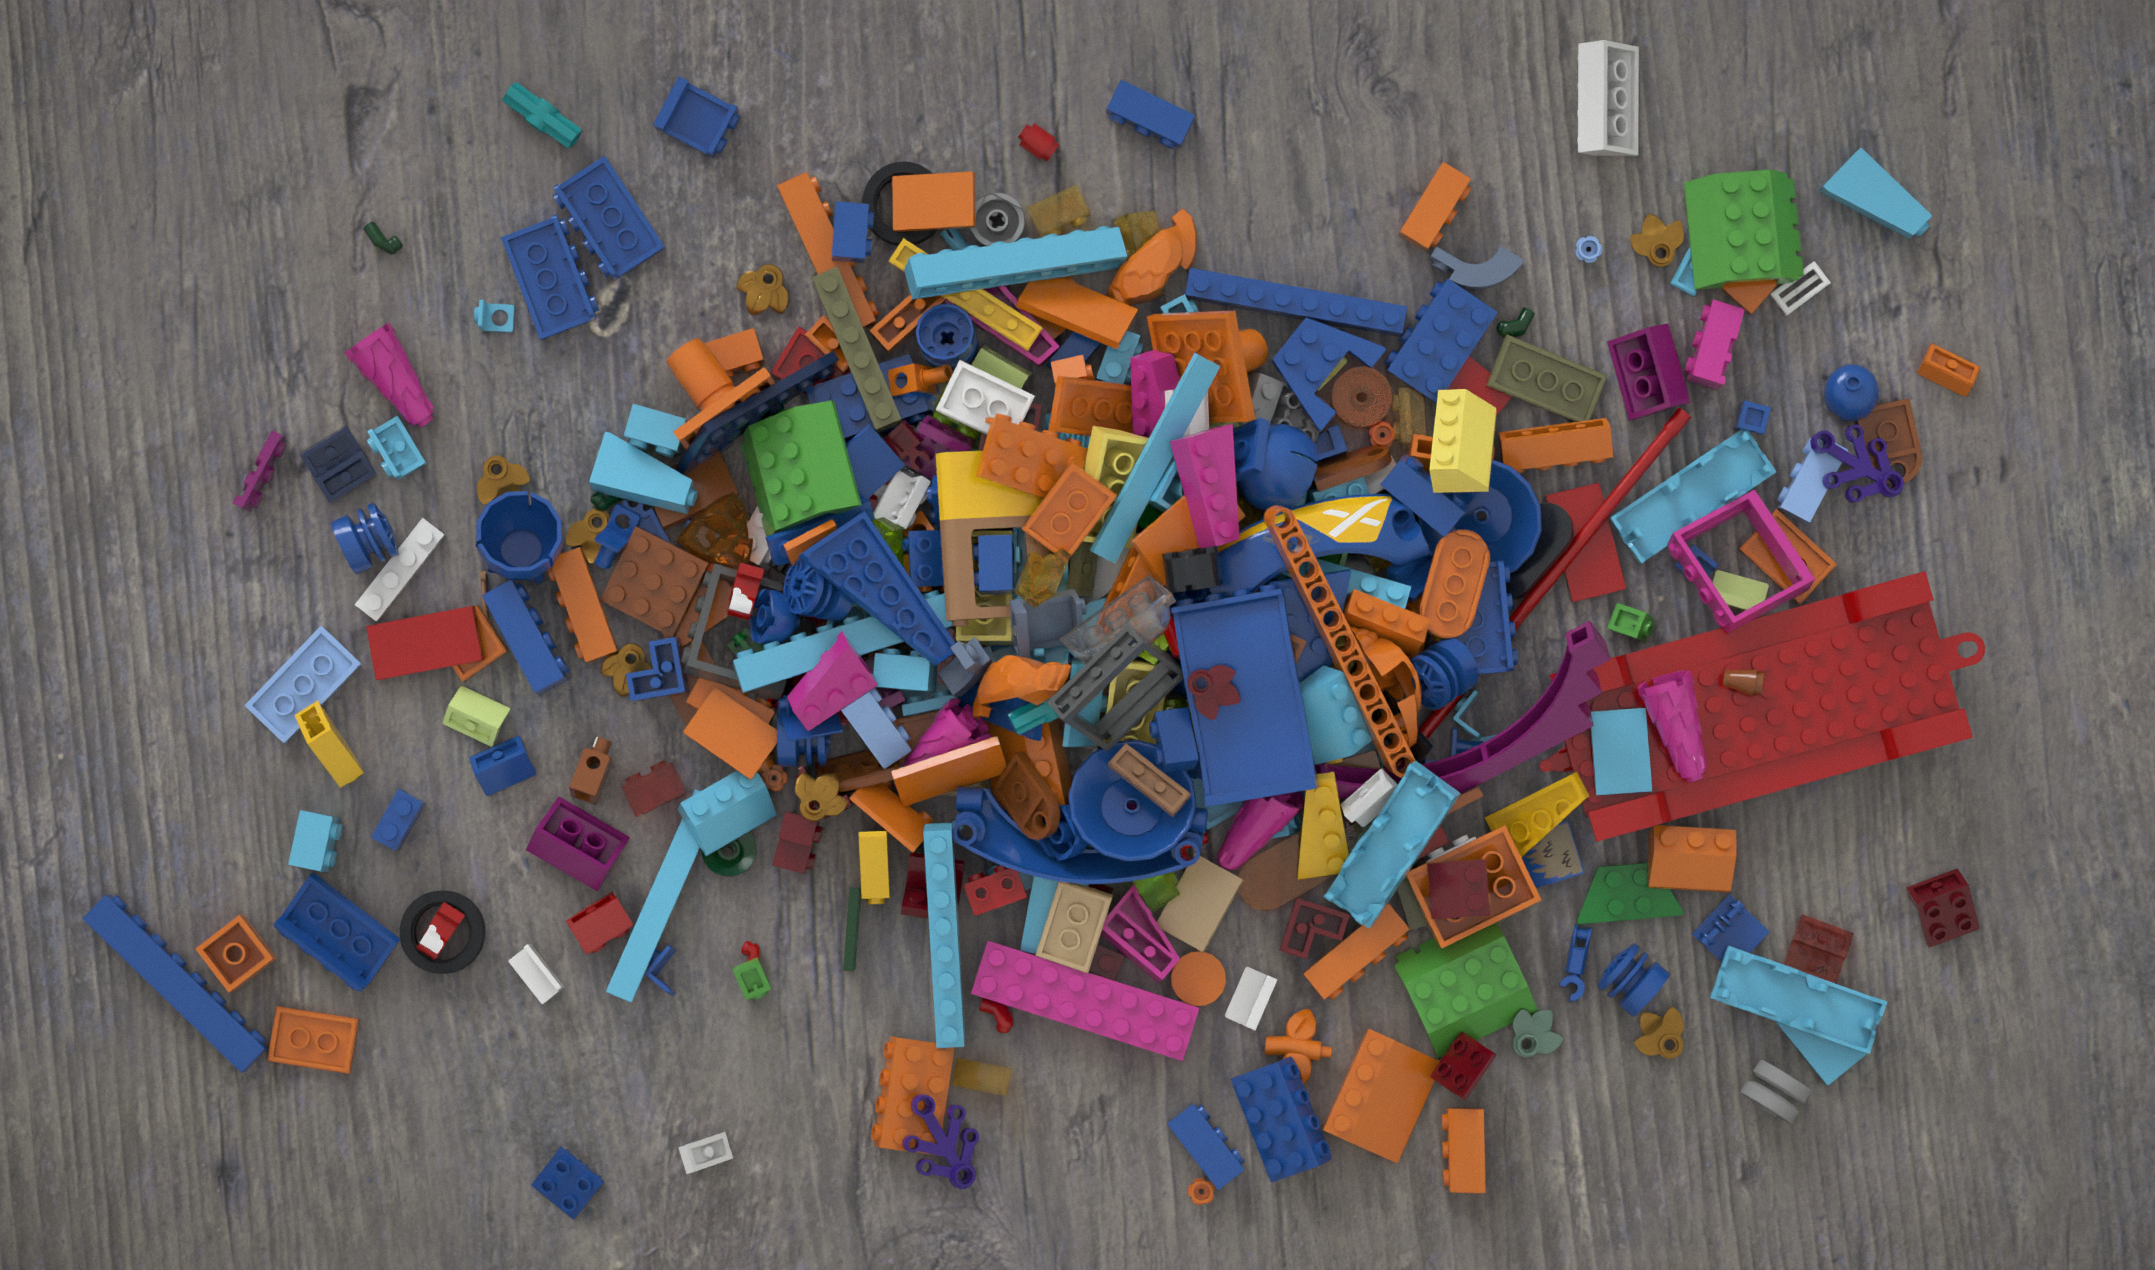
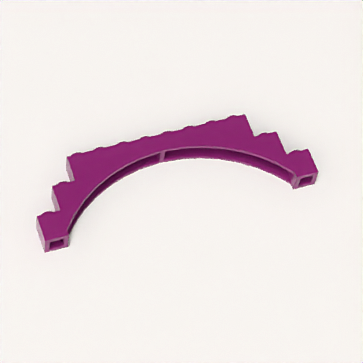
M1590 620L1566 632L1567 647L1557 674L1539 700L1519 720L1503 732L1474 748L1439 761L1421 765L1463 794L1477 785L1594 726L1590 707L1585 701L1602 693L1598 674L1593 668L1610 660L1605 639ZM1327 762L1315 765L1316 774L1335 772L1339 799H1347L1380 770L1346 767ZM1383 768L1397 784L1400 783L1402 778Z

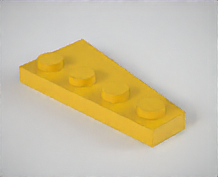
M1335 772L1316 774L1319 787L1305 790L1297 880L1339 874L1342 865L1350 855Z
M1574 772L1485 817V820L1491 831L1506 825L1522 858L1589 797V794L1578 773Z

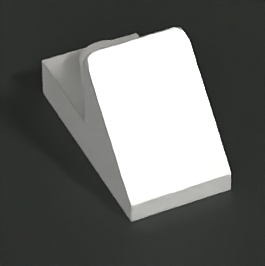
M725 1132L678 1147L686 1174L733 1159Z

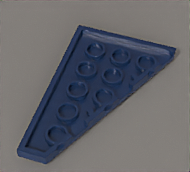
M832 351L704 423L675 469L679 473L686 475L700 464L709 460L717 452H724L734 444L733 441L743 435L749 425L762 421L769 415L774 416L784 409L783 405L797 395L809 389L817 381L829 378L835 372L833 368L839 361V358Z

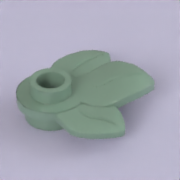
M1521 1009L1515 1015L1512 1024L1515 1032L1512 1047L1516 1054L1524 1058L1532 1057L1536 1053L1549 1054L1561 1045L1564 1040L1563 1037L1550 1031L1553 1021V1012L1551 1010H1539L1530 1015L1526 1010ZM1526 1038L1529 1039V1045L1526 1048H1522V1041Z

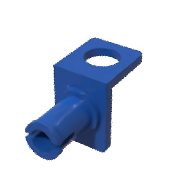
M621 504L615 505L606 528L594 540L601 544L599 553L594 560L597 566L604 569L611 568L615 554L619 553L627 545L635 526H637L640 520V514ZM619 514L627 515L631 521L630 527H620L617 523V516Z
M1451 728L1449 757L1482 744L1483 741L1459 740L1457 728ZM1424 759L1421 764L1439 760Z
M668 945L662 952L657 948L655 949L649 963L650 968L645 972V975L668 994L674 996L676 992L657 977V974L677 951L674 947Z

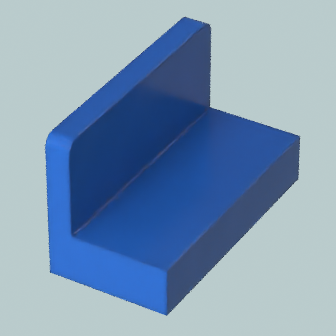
M1426 540L1428 549L1430 551L1431 542ZM1427 555L1402 565L1393 563L1386 569L1387 579L1411 586L1408 600L1415 602L1423 595L1433 558Z
M520 735L469 757L474 774L486 796L536 775V770L528 757Z

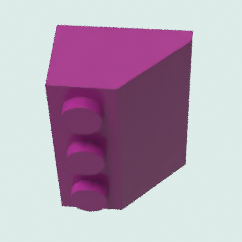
M1669 324L1647 327L1607 341L1629 421L1691 403Z
M558 796L536 827L526 851L598 892L630 837Z

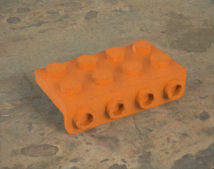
M996 414L995 417H986L985 423L990 426L976 477L1044 499L1071 462L1084 469L1088 449L1081 446V441L1066 438L1065 441L1058 438V433L1043 430L1042 433L1035 430V425L1026 422H1019V425L1012 423V418L1003 414Z
M890 1036L883 1050L886 1063L885 1069L881 1070L879 1084L882 1085L881 1096L877 1097L875 1103V1112L878 1113L877 1123L873 1124L871 1130V1140L874 1141V1146L906 1151L902 1143L903 1139L908 1135L917 1136L922 1141L936 1143L922 1117L916 1116L912 1112L911 1101L919 1094L932 1097L935 1101L933 1114L943 1129L955 1047L937 1048L935 1042ZM922 1100L917 1104L919 1110H922L924 1107ZM911 1139L909 1141L910 1149L914 1148L915 1146L914 1139ZM921 1151L915 1152V1153L930 1154V1153H925V1152H921Z

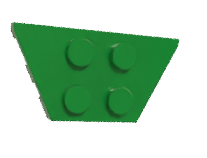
M1648 863L1597 867L1576 922L1577 924L1682 916L1684 912L1670 889L1648 888Z

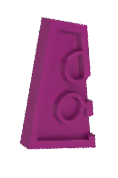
M271 431L256 459L255 465L258 466L256 472L251 471L247 475L243 488L245 492L242 497L236 495L233 504L249 512L252 511L253 507L257 508L263 497V493L260 491L264 483H269L273 477L275 468L272 466L276 457L280 459L286 449L287 444L284 443L286 437Z

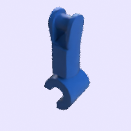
M1574 925L1565 969V972L1569 973V975L1564 977L1559 985L1562 988H1565L1568 984H1574L1577 987V991L1570 995L1569 1002L1579 1000L1585 991V985L1579 977L1580 975L1584 976L1592 932L1590 927L1586 930L1578 928V925ZM1575 939L1586 941L1585 948L1575 947Z

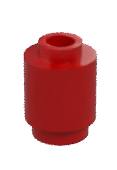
M1036 123L1032 127L1027 124L1018 136L1022 140L1019 146L1037 159L1041 160L1042 158L1046 162H1048L1060 145L1055 141L1054 136Z

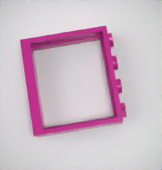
M1755 490L1675 531L1667 543L1671 556L1674 559H1678L1683 567L1685 577L1694 583L1698 589L1701 601L1706 605L1708 604L1714 613L1713 616L1716 623L1723 627L1727 634L1808 591L1815 580ZM1744 512L1793 585L1734 616L1686 543Z

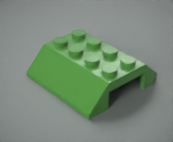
M1775 170L1717 173L1684 183L1694 290L1720 289L1725 283L1775 279L1776 284L1793 283L1799 280V277L1804 276L1802 257L1796 256V253L1801 252L1799 230L1793 229L1794 226H1798L1796 203H1791L1790 201L1796 199L1794 180L1788 179V173Z
M834 401L790 408L749 425L743 433L742 447L746 461L750 463L748 470L752 485L756 487L754 493L759 512L763 513L761 520L766 537L825 513L839 515L862 505Z
M1497 922L1444 948H1439L1435 939L1432 938L1418 945L1420 952L1417 954L1411 948L1396 955L1398 963L1394 964L1395 970L1412 1000L1437 1058L1446 1054L1461 1031L1474 1040H1478L1512 1024L1515 1015L1521 1009L1526 1010L1530 1015L1538 1011L1528 984Z

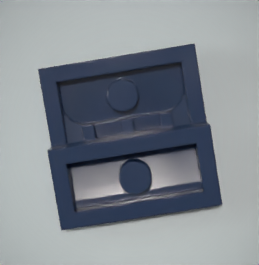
M347 425L300 453L301 458L329 503L377 474Z

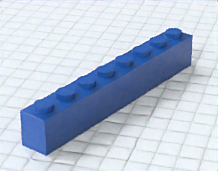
M1194 268L1189 270L1185 296L1189 300L1192 299L1194 301L1301 320L1307 317L1324 324L1401 337L1407 311V306Z
M105 895L82 919L241 1073L246 1072L268 1049L264 1044L267 1041L266 1038L256 1029L251 1031L245 1025L247 1020L237 1010L231 1012L225 1006L227 1001L217 991L213 993L204 986L207 981L196 971L192 974L185 967L187 962L178 953L175 952L172 955L165 948L167 942L157 933L152 935L146 930L145 927L148 924L139 915L135 914L132 916L125 909L128 905L118 895L114 897Z

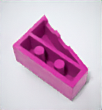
M1714 299L1709 303V306L1704 305L1700 320L1704 321L1701 332L1696 331L1692 342V347L1696 349L1693 358L1688 357L1684 368V373L1688 374L1686 381L1714 390L1720 389L1725 384L1726 377L1724 375L1728 363L1730 364L1731 352L1734 342L1737 340L1745 309Z
M1155 350L1130 357L1133 434L1149 438L1165 409V391L1175 390L1180 381L1173 354Z
M843 631L837 636L838 640L829 651L825 650L820 656L821 660L814 669L808 671L787 696L793 712L807 731H810L878 685L871 669Z
M1133 885L1107 915L1101 936L1159 984L1180 958L1163 930L1156 923L1150 909L1140 897L1139 891Z

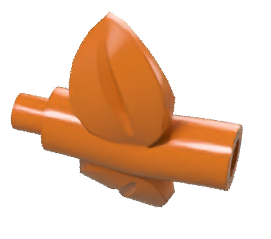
M1303 1009L1288 1019L1286 1023V1036H1266L1265 1055H1285L1282 1059L1292 1057L1299 1068L1300 1077L1304 1085L1311 1075V1060L1320 1061V1057L1331 1058L1332 1047L1322 1046V1042L1312 1040L1316 1034L1315 1017L1310 1009Z

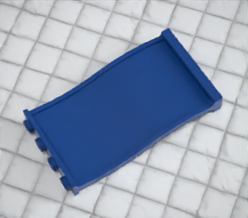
M1276 584L1260 586V592L1251 594L1249 593V588L1232 591L1233 597L1223 599L1221 593L1205 596L1206 602L1195 603L1194 598L1177 601L1178 606L1171 608L1198 747L1206 807L1319 787L1284 596L1285 590L1284 588L1277 589ZM1215 665H1226L1235 670V675L1230 683L1237 688L1240 702L1234 705H1219L1216 719H1208L1195 707V696L1189 691L1187 681L1190 674L1195 670H1209ZM1197 679L1199 687L1207 686L1205 679Z

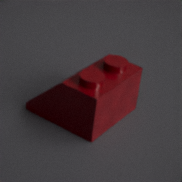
M1486 859L1427 863L1431 919L1490 915Z

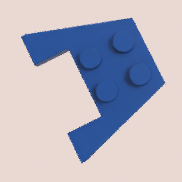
M1306 317L1271 362L1290 391L1292 390L1300 402L1303 411L1308 414L1314 423L1315 429L1320 433L1335 415L1336 411L1314 394L1346 353L1352 355L1370 370L1385 352L1386 348Z

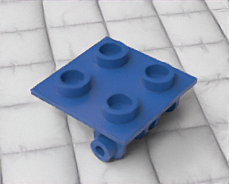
M940 530L908 531L909 536L902 540L901 547L909 553L910 578L917 587L944 585Z
M785 694L783 698H778L777 707L789 742L843 732L838 713H835L810 731H807L793 712L787 698L788 695Z
M1729 894L1692 935L1722 962L1727 946L1751 953L1770 931L1749 913L1739 900H1735Z
M560 1147L531 1186L574 1220L595 1192L603 1185L604 1181L601 1179V1175L597 1176L588 1169L589 1166L587 1164H582L581 1159L577 1160V1158L570 1154L568 1148L565 1150L563 1147Z

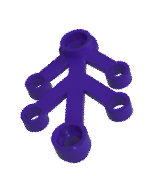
M1855 424L1845 430V437L1853 443L1856 456L1837 446L1834 436L1829 431H1820L1811 437L1810 445L1814 452L1818 454L1828 453L1853 468L1839 473L1830 472L1825 474L1822 478L1825 488L1831 490L1839 487L1841 483L1866 476L1875 483L1864 487L1858 485L1849 487L1845 492L1848 502L1856 503L1864 497L1876 493H1881L1888 498L1895 497L1901 493L1904 481L1898 472L1891 469L1886 453L1887 445L1883 439L1876 438L1868 443L1869 453L1877 458L1879 470L1871 465L1863 439L1864 430L1860 425ZM1852 429L1857 431V438L1852 436ZM1818 439H1821L1823 441L1822 448H1820L1817 443ZM1875 442L1880 445L1879 452L1874 448ZM1830 476L1835 480L1834 485H1831L1829 482ZM1886 480L1891 482V489L1887 487ZM1852 490L1857 492V499L1852 496Z
M924 1094L915 1096L911 1101V1110L916 1116L922 1117L936 1143L922 1141L917 1136L908 1135L903 1139V1148L912 1153L921 1151L943 1156L950 1165V1167L936 1165L932 1160L922 1158L916 1164L917 1172L925 1176L933 1174L947 1177L951 1185L958 1189L970 1187L976 1177L975 1169L971 1165L974 1146L979 1140L977 1130L972 1128L963 1129L960 1139L964 1145L960 1159L955 1152L961 1122L966 1116L965 1109L960 1105H951L948 1108L947 1117L950 1121L947 1135H945L933 1114L935 1110L933 1098ZM922 1100L924 1107L922 1110H919L917 1104ZM958 1108L960 1114L957 1118H954L953 1112ZM971 1131L973 1138L971 1141H967L966 1136ZM911 1139H914L915 1146L914 1148L910 1149L909 1141ZM925 1162L929 1164V1168L926 1172L922 1170V1166ZM960 1170H963L964 1177L961 1180H959L958 1172Z

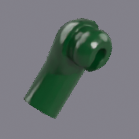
M375 222L365 225V233L373 245L393 255L397 254L396 251L403 247L397 236H392L387 240Z
M1523 307L1517 320L1509 322L1500 321L1496 327L1497 333L1502 335L1503 338L1507 334L1512 337L1522 336L1530 325L1535 313Z
M596 492L590 498L591 503L594 505L593 508L598 511H603L622 500V498L603 495L602 492Z

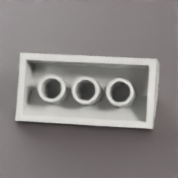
M1607 40L1579 43L1577 85L1578 153L1594 156H1638L1639 47Z

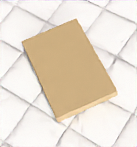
M1200 856L1195 864L1186 868L1156 923L1160 929L1204 953L1244 880Z
M1058 882L1035 956L1088 973L1113 895L1077 883Z

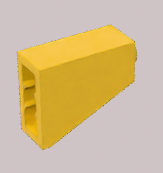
M318 700L294 715L308 746L340 788L355 781L364 773L358 759Z
M888 831L859 832L862 899H868V904H885L884 898H890Z

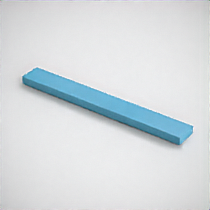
M1194 353L1093 542L1090 551L1116 564L1173 457L1170 441L1184 436L1220 368L1219 365Z
M695 789L693 795L699 793L700 791ZM683 818L606 990V993L629 1003H632L700 849Z

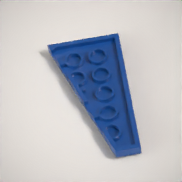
M865 511L798 555L799 558L934 666L954 654L950 647L955 644V641Z
M1349 569L1323 573L1342 612L1352 572ZM1293 579L1269 581L1268 585L1276 584L1277 589L1284 588L1285 590L1284 596L1290 633L1307 641L1296 664L1299 681L1302 682L1322 666L1331 668L1333 660ZM1319 586L1315 587L1311 592L1313 600L1318 599L1321 595V588ZM1332 611L1325 613L1323 617L1325 625L1333 620Z

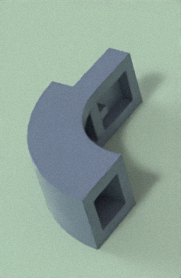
M1437 246L1429 260L1433 261L1432 266L1445 274L1447 271H1450L1452 275L1449 279L1466 290H1483L1495 287L1508 280L1524 261L1501 246L1490 260L1480 264L1462 262Z
M976 637L968 643L958 641L950 648L956 657L938 672L952 695L959 698L983 678L987 668L992 663L991 658Z

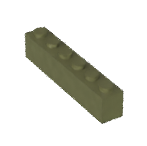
M838 267L813 276L814 286L875 431L880 433L899 425L902 422Z

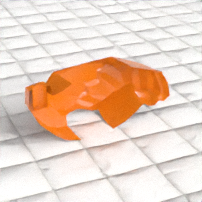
M1183 208L1171 218L1174 227L1160 230L1119 267L1106 296L1133 307L1134 304L1150 302L1165 295L1160 290L1164 288L1169 276L1180 265L1186 269L1188 274L1190 268L1195 263L1197 231L1193 217Z
M1350 627L1368 665L1374 664L1381 676L1393 669L1406 693L1407 698L1397 703L1401 713L1395 715L1394 718L1409 748L1412 747L1417 740V714L1421 709L1422 687L1414 665L1402 649L1392 641L1378 638L1375 632L1368 631L1365 628L1357 629L1356 627ZM1413 677L1415 680L1416 690L1414 689L1413 682L1411 680V678Z
M1006 655L1000 660L991 663L979 684L973 703V718L977 720L980 717L989 718L991 709H994L989 707L991 702L1018 697L1035 705L1043 703L1063 687L1068 678L1071 665L1067 663L1062 665L1058 662L1044 664L1040 661L1016 655Z

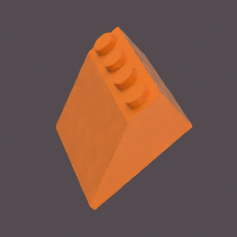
M1059 718L1047 724L1045 722L1042 723L1041 741L1017 735L1015 732L985 721L989 728L985 735L991 734L990 738L998 737L1006 765L1009 764L1015 753L1024 751L1055 794L1058 804H1069L1068 794L1072 780L1065 747L1062 746L1063 737ZM1001 775L990 778L992 789ZM993 792V795L996 797V799H997L998 802L1001 804V806L1005 809V807L1002 805V803L1000 802V800L997 798V796H996L995 793Z
M1506 825L1416 867L1406 875L1439 948H1444L1541 901V897ZM1486 859L1490 915L1431 919L1427 863Z
M1367 1028L1323 1124L1322 1130L1398 1163L1435 1081L1430 1076L1440 1061Z

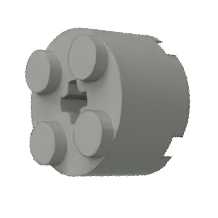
M994 193L984 196L975 203L976 227L970 228L974 240L981 247L990 246L999 241L1012 243L1022 238L1025 229V218L1021 206L1014 198L1003 193ZM998 217H1001L1003 226L993 228V223L990 220H997Z

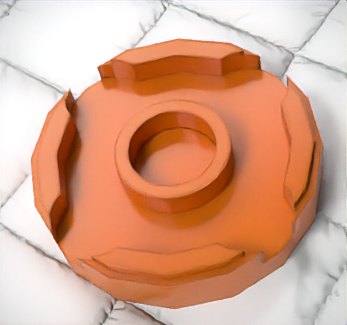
M1201 951L1190 952L1182 956L1173 967L1171 983L1176 996L1184 1003L1193 1006H1206L1216 1001L1223 993L1226 975L1221 962L1212 954Z

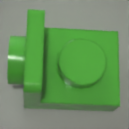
M1617 603L1607 629L1645 643L1654 631V617L1646 612Z
M758 957L732 968L746 1000L750 998L759 999L765 996L767 991L771 990L769 979Z

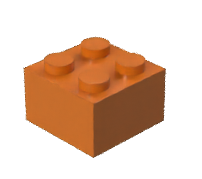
M238 915L195 948L228 993L238 990L278 959L245 915Z

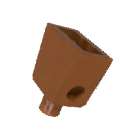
M596 737L592 749L584 748L569 785L571 797L597 806L612 764L611 757L607 755L612 742ZM592 764L599 765V767L596 769L589 768V766Z

